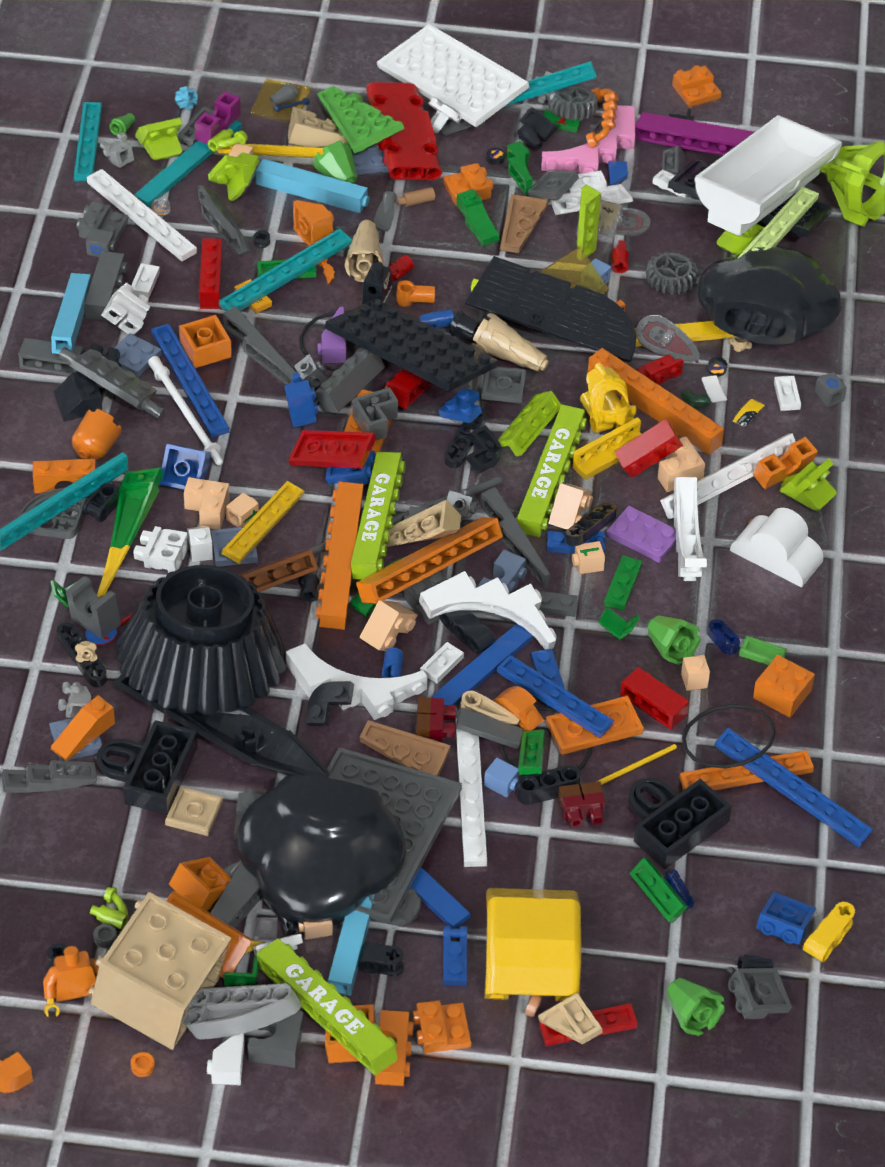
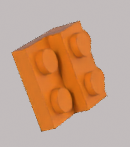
M696 65L691 70H678L673 74L672 86L688 107L720 99L722 92L713 82V74L706 65L701 67Z
M478 163L463 166L460 168V173L443 177V184L455 205L457 204V194L474 189L480 198L484 200L491 198V190H493L492 180L486 178L485 167H480Z
M440 1000L417 1003L416 1010L413 1011L414 1025L419 1026V1030L416 1031L418 1045H422L424 1054L471 1048V1039L463 1003L441 1005Z

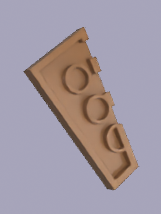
M511 194L500 251L520 253L547 208L548 199Z
M369 720L360 736L361 743L394 762L436 776L440 775L451 745Z

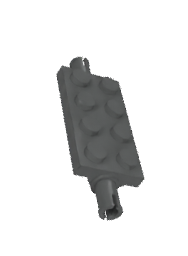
M63 347L59 352L58 358L69 363L73 369L116 394L142 412L146 411L158 420L164 414L165 408L151 401L157 390L150 383L140 380L131 371L119 367L115 361L103 357L99 351L90 349L83 354L77 355L67 349V347Z

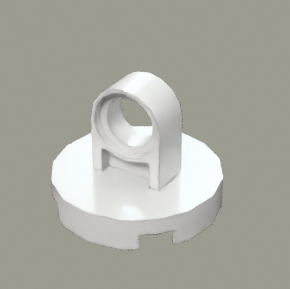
M432 97L428 104L437 110L431 119L434 133L437 134L448 118L459 124L462 117Z

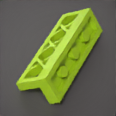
M587 184L581 188L577 237V259L583 261L595 252L597 247L601 193Z
M552 391L536 394L499 437L498 441L501 447L509 446L516 457L521 456L560 410L561 404Z

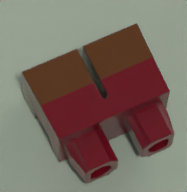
M418 697L416 735L428 739H436V741L441 743L443 737H455V722H443V720H455L456 706L444 705L443 698Z
M601 781L582 783L580 788L579 784L559 787L558 803L562 807L564 821H568L572 828L583 825V819L590 818L591 824L594 825L603 823L605 800Z

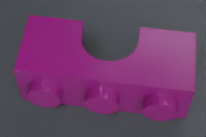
M224 91L215 101L213 115L204 112L195 122V139L208 145V141L222 130H227L241 115L240 97Z

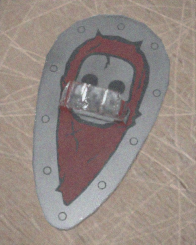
M620 207L612 228L610 229L608 226L605 233L624 236L641 235L650 227L649 216L638 209H622ZM604 224L598 231L603 232Z
M650 315L644 317L638 323L636 337L645 348L663 356L670 354L675 360L681 358L683 361L691 362L699 359L700 354L693 341L667 318L659 315Z

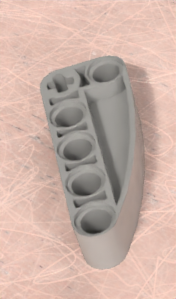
M288 984L205 988L198 991L190 1003L183 1021L194 1037L200 1040L232 1036L263 1028L295 1014L301 1007V1001Z

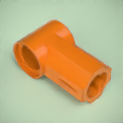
M406 280L400 281L397 285L396 303L400 306H410L413 302L434 303L435 286H415L412 282Z

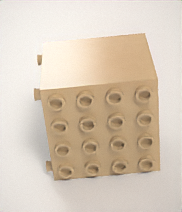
M148 892L143 901L141 899L137 901L134 907L137 910L104 957L100 955L95 965L99 966L95 985L89 991V994L92 995L90 1004L173 1050L188 1028L183 1020L190 1003L200 989L214 988L219 980L232 938Z

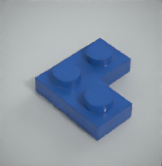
M468 389L458 391L452 399L447 401L438 410L440 417L471 423L482 413L480 405L474 404L480 398L478 391Z

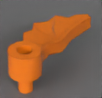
M327 258L319 263V266L323 267V273L329 285L335 278V271L331 265L327 264Z

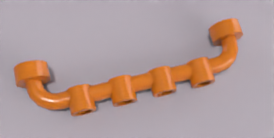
M597 87L591 90L597 96V103L604 101V98L606 101L603 104L605 112H602L604 121H601L603 130L598 134L594 131L586 134L587 142L591 148L599 146V141L603 140L611 129L616 128L614 120L617 119L615 111L618 110L616 102L619 101L616 91L609 88L601 90Z

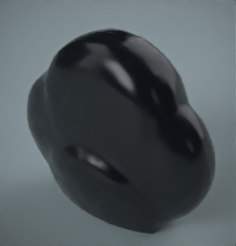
M774 246L763 250L765 247H755L759 250H749L741 257L738 254L712 263L703 271L699 278L697 287L698 298L701 305L711 316L714 325L733 336L751 342L775 345L798 342L808 336L827 330L837 321L841 312L842 301L840 292L836 285L825 276L821 264L811 256L790 248Z
M314 776L284 777L275 788L256 799L246 809L238 824L236 833L240 860L247 871L258 880L259 889L265 903L276 915L294 922L297 926L298 923H315L332 920V926L343 923L345 916L354 912L358 906H361L369 895L377 894L382 889L385 890L395 877H398L406 857V845L401 826L383 804L379 791L331 778Z

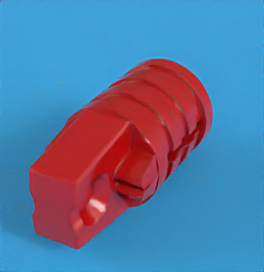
M619 240L616 248L612 249L611 268L615 273H625L629 268V252L626 250V241Z
M403 255L388 266L391 268L392 282L399 280L414 269V263L409 256Z

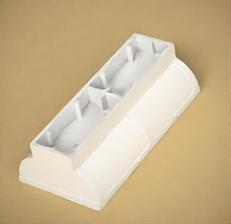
M777 115L695 176L697 194L702 203L709 209L708 222L741 236L795 194L801 187H804L818 176L820 167L829 163L838 155L842 142Z

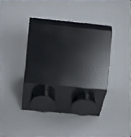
M80 372L72 373L54 390L63 422L83 418L88 410H91V412H95L96 409L102 410V398L97 383Z

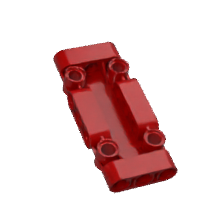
M373 82L367 85L366 93L370 106L381 111V114L384 116L392 117L395 122L400 121L404 126L403 130L377 143L378 149L384 152L383 163L387 166L390 177L396 180L438 179L442 175V170L437 156L436 138L428 111L423 109L424 99L419 96L415 84Z

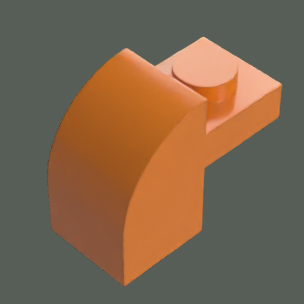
M513 686L507 688L493 700L520 719L518 724L523 728V731H531L544 721L534 706L535 698L522 687Z
M19 1052L3 1061L0 1060V1092H14L33 1081L32 1069Z

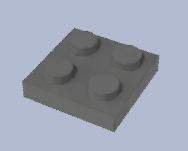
M548 170L527 191L529 197L558 200L579 179L578 173L574 171Z

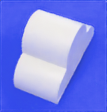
M777 508L769 517L763 515L756 516L730 547L731 552L800 587L804 586L823 562V552L820 546L808 537L807 524L799 514L788 508Z

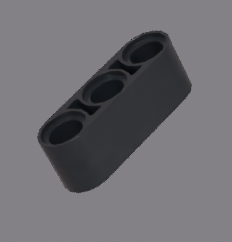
M459 610L439 615L443 625L475 654H479L496 642L493 632L469 610Z
M568 765L543 771L542 774L526 775L518 783V800L522 804L532 805L558 798L560 786L579 784L580 788L581 772L576 766Z

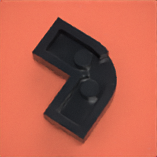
M484 425L472 431L468 436L479 449L470 453L466 458L477 474L494 467L500 460L499 449L501 445L489 428Z
M333 681L319 685L309 698L305 723L308 726H328L332 705H351L354 683L351 681Z

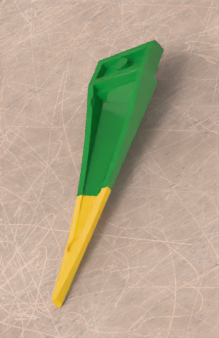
M161 467L126 472L119 487L110 550L97 593L99 598L106 594L159 493L158 486L164 475Z

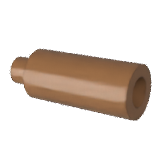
M432 187L403 193L402 197L397 198L398 205L404 204L405 207L434 201L435 192Z

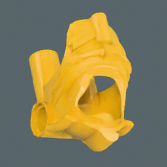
M597 363L595 369L587 374L589 391L583 393L580 397V402L590 416L589 421L594 433L613 429V426L615 428L620 427L633 420L636 415V405L631 406L628 402L626 382L612 368L604 367L602 363ZM614 390H617L622 394L621 400H619Z

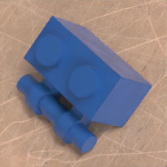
M294 373L291 384L284 385L293 427L316 423L315 414H318L319 411L317 402H313L316 399L314 387L310 388L308 380L303 381L299 373Z

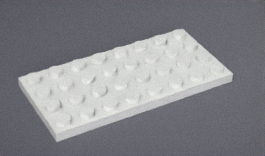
M430 24L377 61L378 68L403 83L415 84L419 93L429 99L432 97L437 99V102L445 104L458 113L462 119L475 127L479 126L529 88L526 80Z

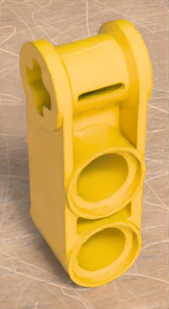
M848 902L838 903L829 915L821 921L815 932L808 937L803 946V951L819 961L825 962L853 925L852 918L855 915L853 905Z

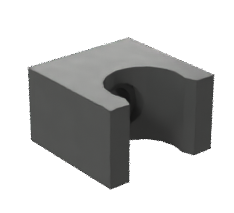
M83 576L66 590L71 619L74 623L101 639L105 638L121 624L115 593L109 591L102 598H99L92 588L91 580L86 576Z
M297 1011L281 1021L259 1028L258 1030L270 1031L273 1035L266 1039L249 1038L248 1062L296 1068L304 1029L303 1011Z

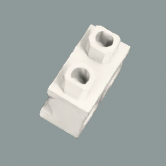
M125 283L112 295L101 315L114 325L120 321L118 327L127 334L131 333L134 335L142 328L143 320L150 308L148 305L149 298L143 294L135 296L132 293L133 287ZM113 310L117 313V317L111 316L109 311ZM127 321L130 322L133 328H128L125 323Z
M156 526L153 532L143 530L140 542L146 545V547L136 545L133 553L134 559L144 561L145 568L166 569L168 573L176 571L180 568L189 548L188 533L169 529L161 530V527Z

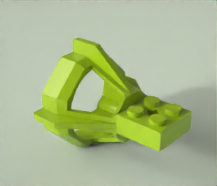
M877 141L870 145L843 146L832 161L820 167L819 173L827 175V181L832 186L844 219L862 227L866 225L868 218L875 221L885 214V163L882 178L869 173V170L880 156H884L885 162L884 142ZM863 185L875 189L876 191L872 197L862 204Z

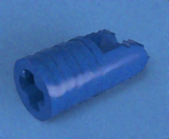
M452 309L433 311L432 313L421 315L419 321L426 322L429 326L438 329L449 327L454 315Z
M393 647L386 649L381 678L401 677L404 657L402 650Z

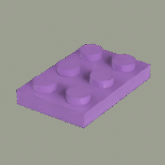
M628 506L610 526L606 535L658 563L663 560L676 544L675 528L631 506Z

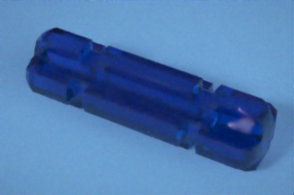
M675 869L668 871L666 879L688 906L686 910L693 908L694 900L691 895H688L689 891L683 880L679 878L678 871Z

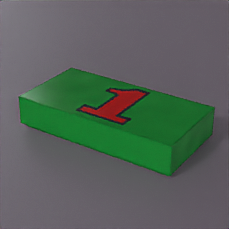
M545 110L544 117L556 125L558 129L577 133L581 120L561 119L560 116H555V113H551V110Z

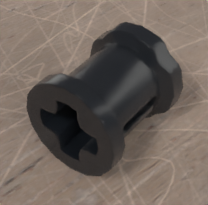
M307 574L301 577L303 587L300 591V598L302 600L314 602L318 599L319 592L317 586L320 583V579L317 575Z

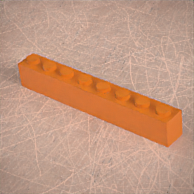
M601 348L589 357L588 373L595 369L597 363H602L604 367L612 368L626 382L629 403L636 405L638 409L659 423L667 419L677 435L682 438L687 437L692 445L707 455H710L722 445L724 428L605 349ZM614 390V392L617 395L622 397V394L619 391Z
M338 482V490H333L332 502H336V504L331 506L330 518H333V522H329L328 534L331 535V539H326L325 551H329V554L324 555L323 567L326 568V572H322L321 584H324V589H319L318 601H322L321 606L317 605L316 618L320 619L319 627L345 630L352 580L351 560L359 528L363 484Z
M481 517L460 528L454 534H449L356 582L362 603L377 604L379 600L384 601L501 539L503 535L498 519Z

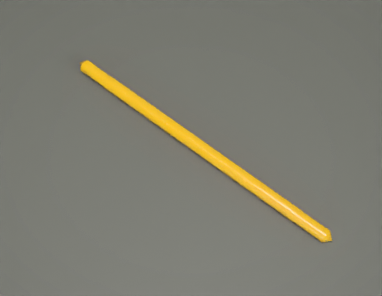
M673 744L598 781H601V785L677 749V745Z

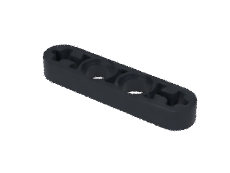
M481 409L482 413L476 417V423L474 420L471 423L462 422L445 452V464L448 467L458 468L464 462L474 444L468 437L470 433H466L464 430H476L485 425L486 412ZM464 442L467 445L464 447H460L457 445V443Z
M603 503L597 506L566 530V543L571 546H579L585 543L616 518V506L611 503Z
M68 622L59 625L57 628L58 640L87 682L93 687L105 685L107 682V671L98 657L97 660L88 665L76 661L77 651L73 650L72 646L86 641L76 626Z

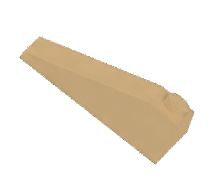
M293 107L288 130L289 143L300 147H326L337 141L347 143L332 120L327 118L326 121L316 118L317 114Z
M446 499L393 525V528L389 529L390 542L386 543L387 547L443 538L449 534H454L460 529L461 515Z

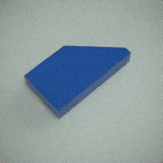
M608 161L610 186L617 185L619 182H624L628 179L627 161Z

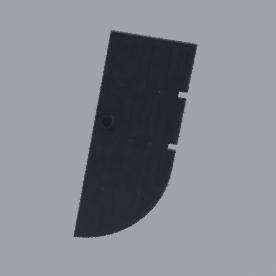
M493 256L465 302V305L487 313H493L496 316L595 351L603 348L620 360L629 363L635 352L636 334L633 324L626 312L613 300L601 293L576 285L574 289L570 288V282L536 270L533 274H530V268Z

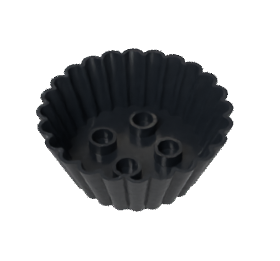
M212 565L184 567L169 572L166 577L157 579L155 584L148 588L117 641L119 650L116 654V659L122 663L119 670L123 676L129 678V686L135 690H142L141 694L147 700H158V704L163 708L173 709L177 707L179 711L186 714L194 713L197 710L204 715L214 714L218 710L228 713L235 711L238 705L242 707L251 706L255 703L256 698L268 696L270 693L269 687L279 684V674L286 669L283 660L286 657V651L282 644V638L262 594L257 591L255 585L247 583L244 577L228 569Z

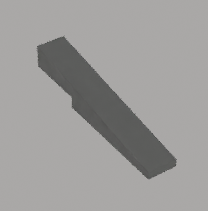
M235 306L224 312V328L243 342L244 352L285 385L291 384L292 375L296 372Z
M496 487L481 493V508L489 517L498 519L503 535L500 539L511 553L525 558V568H527V571L544 590L549 588L550 573Z

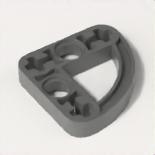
M65 488L50 490L36 496L23 507L18 518ZM87 497L63 511L61 517L55 516L46 522L52 524V527L43 528L41 525L28 534L62 539L75 537L84 514L82 508ZM70 511L78 512L75 516L68 515Z

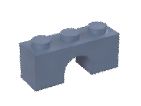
M503 550L494 562L493 577H498L501 583H505L509 594L515 592L520 579L523 580L527 574V568H525L526 559ZM484 577L477 587L491 580Z

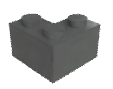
M390 387L353 398L352 416L362 432L374 433L377 438L376 440L387 437L388 420L398 418V400Z

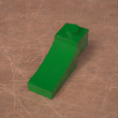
M519 141L507 145L508 173L522 192L528 195L527 191L532 187L533 179L527 170L530 152Z
M471 189L457 194L456 206L465 216L466 225L481 245L484 246L499 241L500 235L490 221L482 199L477 192Z

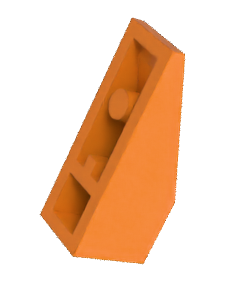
M99 695L81 708L52 744L51 750L65 761H68L115 724L114 707Z

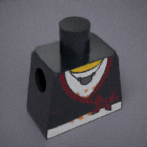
M374 262L364 280L362 304L373 299H380L385 303L392 289L391 268L383 266L381 262Z

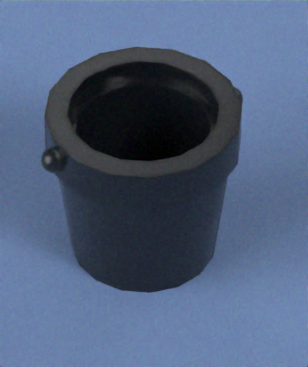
M463 310L458 311L450 325L449 334L452 337L459 336L472 341L480 323L465 315Z

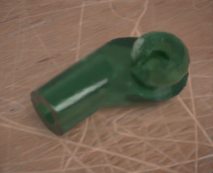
M685 389L681 393L683 399L693 408L707 407L711 403V399L707 395H694L689 389Z

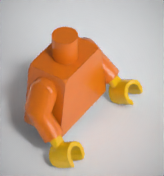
M69 946L65 948L63 956L54 959V966L49 969L43 979L44 999H47V1004L44 1006L43 1011L47 1017H49L48 1010L50 1007H55V1015H59L60 1010L54 1004V999H56V1002L91 995L89 991L95 985L99 966L95 965L97 960L90 958L88 952H78L77 947Z

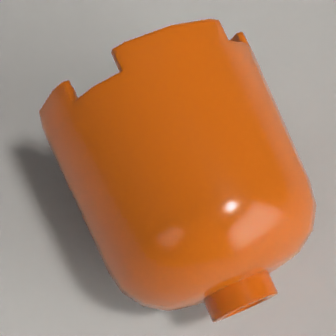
M96 409L95 412L87 411L71 439L72 446L80 458L95 459L97 461L106 456L122 433V427L120 425L117 427L113 422V416L99 409Z

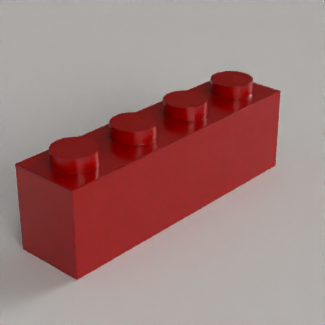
M202 239L199 288L200 309H220L222 239Z

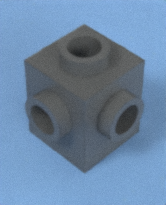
M310 354L294 365L303 381L308 380L310 388L314 387L315 389L328 379L324 372L326 368L320 360L317 361Z
M460 489V492L449 490L447 501L459 512L461 520H464L465 517H472V514H475L478 508V503L476 502L478 497L472 496L473 492L465 489Z

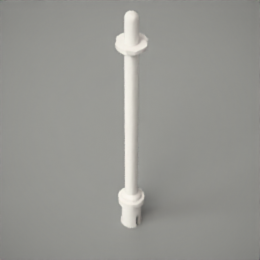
M158 356L151 357L148 360V365L153 370L156 380L164 383L205 446L204 450L212 452L211 458L217 465H222L223 459L219 454L220 445L210 441L170 380L169 369L162 364Z

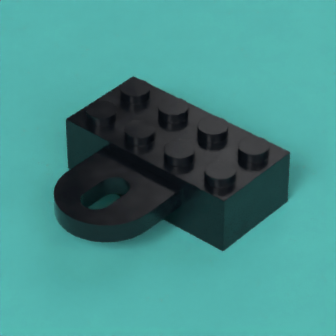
M155 720L144 744L127 739H114L103 744L97 753L98 768L106 777L126 782L124 786L125 804L168 815L198 748L197 731ZM110 755H117L128 758L129 761L121 763L110 760L108 757Z
M641 779L632 785L628 798L631 810L642 819L641 822L635 825L634 842L664 869L729 823L732 806L702 779L697 780L679 794L659 779ZM641 793H651L660 803H650Z

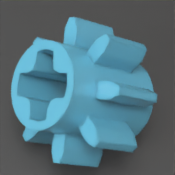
M185 86L176 92L175 101L180 106V109L185 107L186 110H189L194 105H197L198 96L193 88L188 89Z

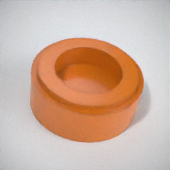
M139 1052L131 1059V1070L134 1075L147 1077L153 1073L155 1061L151 1054Z

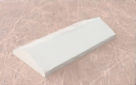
M622 184L594 188L601 193V201L617 205L633 202V198ZM581 191L564 193L562 198L558 200L550 199L555 215L580 211Z

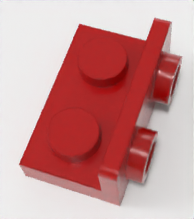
M668 354L638 367L637 371L660 385L667 380L681 375L684 361L681 358L674 360Z

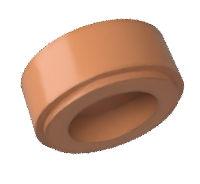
M532 995L525 1015L535 1016L542 1001V996Z

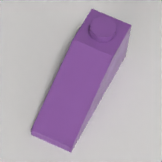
M339 307L333 318L343 314L344 307ZM327 329L321 335V343H318V355H322V363H343L346 361L345 339Z

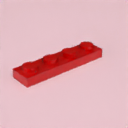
M631 1003L590 1011L602 1027L603 1033L598 1036L637 1028V1020ZM540 1022L539 1028L545 1046L575 1041Z

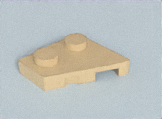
M578 993L538 1015L541 1023L581 1044L603 1033L602 1027Z

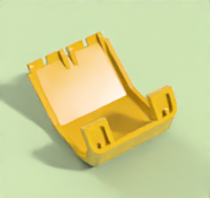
M487 889L485 999H508L509 995L555 996V1001H564L576 993L580 996L581 906L578 893L569 890Z

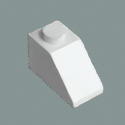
M208 526L187 528L192 562L213 560L210 528Z
M244 1033L233 1035L213 1050V1058L208 1060L207 1074H211L212 1084L241 1085L245 1046Z

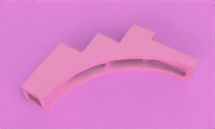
M618 106V110L615 111L617 119L614 120L616 128L611 129L609 134L599 141V146L591 148L586 143L572 149L542 152L541 171L578 172V174L598 171V163L616 161L617 149H634V106Z

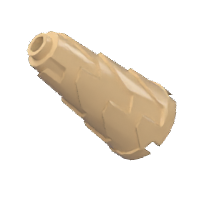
M364 220L359 224L345 260L346 272L350 277L351 275L354 276V280L364 282L374 262H381L384 266L377 227L370 220Z
M493 313L487 315L491 318L489 321L483 319L473 338V341L477 342V344L473 343L471 346H474L475 349L483 353L491 354L536 372L546 369L549 364L547 355L538 350L534 344L520 336L506 322Z

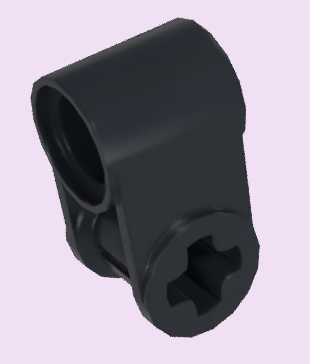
M113 483L102 484L85 501L82 512L96 517L99 522L105 521L108 515L117 507V486Z
M366 942L362 947L358 968L365 973L383 974L391 977L398 976L404 970L402 961L403 951L397 946Z

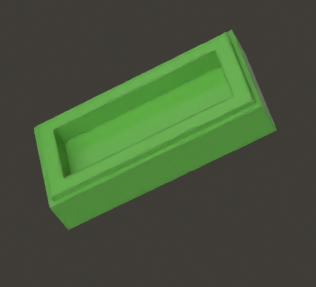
M746 636L739 656L769 665L777 654L785 658L787 648Z

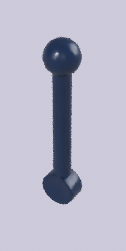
M303 98L302 101L281 106L275 105L274 110L279 112L281 109L301 104L309 105L310 99Z

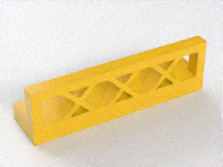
M637 417L574 451L573 469L584 480H587L620 462L615 451L642 434L640 432L641 420Z

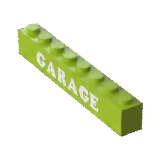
M561 404L517 517L519 526L527 535L540 538L542 531L547 530L549 524L548 516H551L559 486L565 483L566 475L564 474L570 470V458L574 457V451L577 448L575 445L580 444L581 430L586 428L587 419L584 418V409Z
M376 453L351 560L353 579H364L384 568L383 557L387 555L386 543L390 542L389 529L393 528L392 515L396 514L395 501H399V487H402L403 482L401 474L405 473L406 469L401 453Z
M278 938L256 953L260 970L274 983L288 984L300 999L301 1008L371 1073L376 1076L398 1060L397 1044L390 1036L386 1037L376 1023L372 1024L362 1010H357L353 1007L351 1001L346 996L342 997L332 983L328 984L318 970H313L309 966L305 958L296 955L289 944L285 945Z

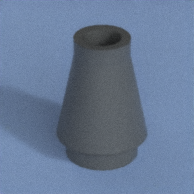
M286 83L275 94L270 96V101L274 106L295 100L298 92L292 83Z

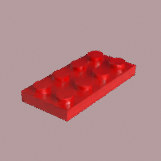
M302 430L288 461L291 466L363 469L377 438L374 433Z

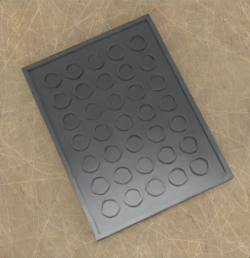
M339 747L327 768L329 778L355 783L379 791L383 804L395 817L403 831L406 857L398 877H395L386 889H382L379 893L375 894L374 899H372V895H369V900L372 903L371 909L362 906L356 908L357 911L368 914L370 919L391 925L462 790V783Z

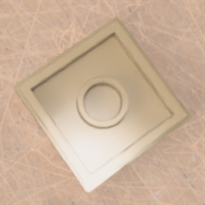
M180 786L166 817L165 825L208 836L222 806L223 797Z

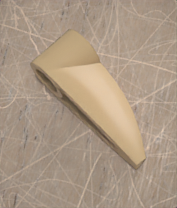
M467 691L462 695L459 711L461 708L508 724L518 725L520 719L491 699L475 691Z

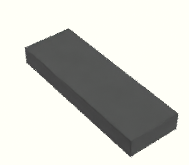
M464 708L460 709L456 729L518 749L521 743L523 728Z

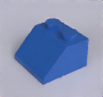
M166 444L161 468L164 475L160 485L185 490L188 477L204 480L208 472L212 452L177 444Z

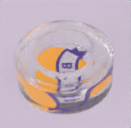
M156 199L151 204L152 211L158 216L168 215L171 211L170 202L166 199Z

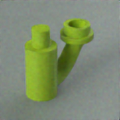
M232 129L222 130L208 141V147L216 152L220 148L229 147L237 143L245 144L247 135L244 131L234 133Z
M108 887L104 894V900L109 904L114 902L118 911L104 905L101 907L93 905L90 909V914L97 916L96 919L100 922L123 930L129 919L127 906L117 894L118 889L116 887Z

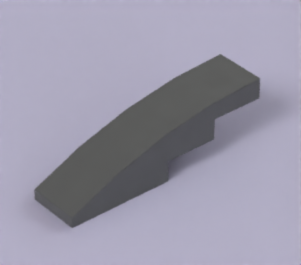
M51 760L49 766L27 765L25 770L3 769L1 774L3 791L12 793L54 791L97 782L94 762Z

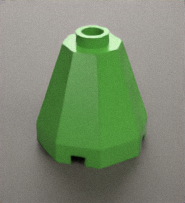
M337 141L324 147L322 155L320 153L315 155L313 165L322 175L355 184L357 173L352 151L348 143Z
M658 615L649 622L647 627L648 635L661 656L677 665L683 663L681 661L683 658L692 657L701 642L700 636L697 635V631L700 632L699 627L685 620Z
M683 978L673 980L668 986L667 997L681 1028L686 1033L697 1036L703 1034L704 1032L701 1029L706 1026L709 1030L713 1028L725 1011L724 1005L721 1004V1001L724 1002V997L717 991Z

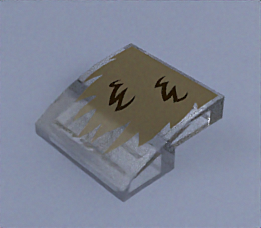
M605 200L600 201L597 241L608 244L613 243L622 205ZM577 225V229H576V233H575V235H577V236H578V225Z

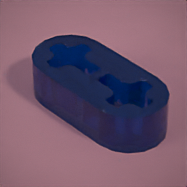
M720 619L712 620L708 625L707 633L709 638L723 653L728 655L736 654L740 646L739 637L724 621Z

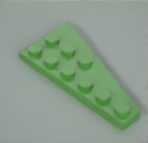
M335 86L317 93L319 100L354 154L404 129L400 121L395 122L392 117L384 116L381 114V111L364 102L360 103L357 98L349 97L346 92Z

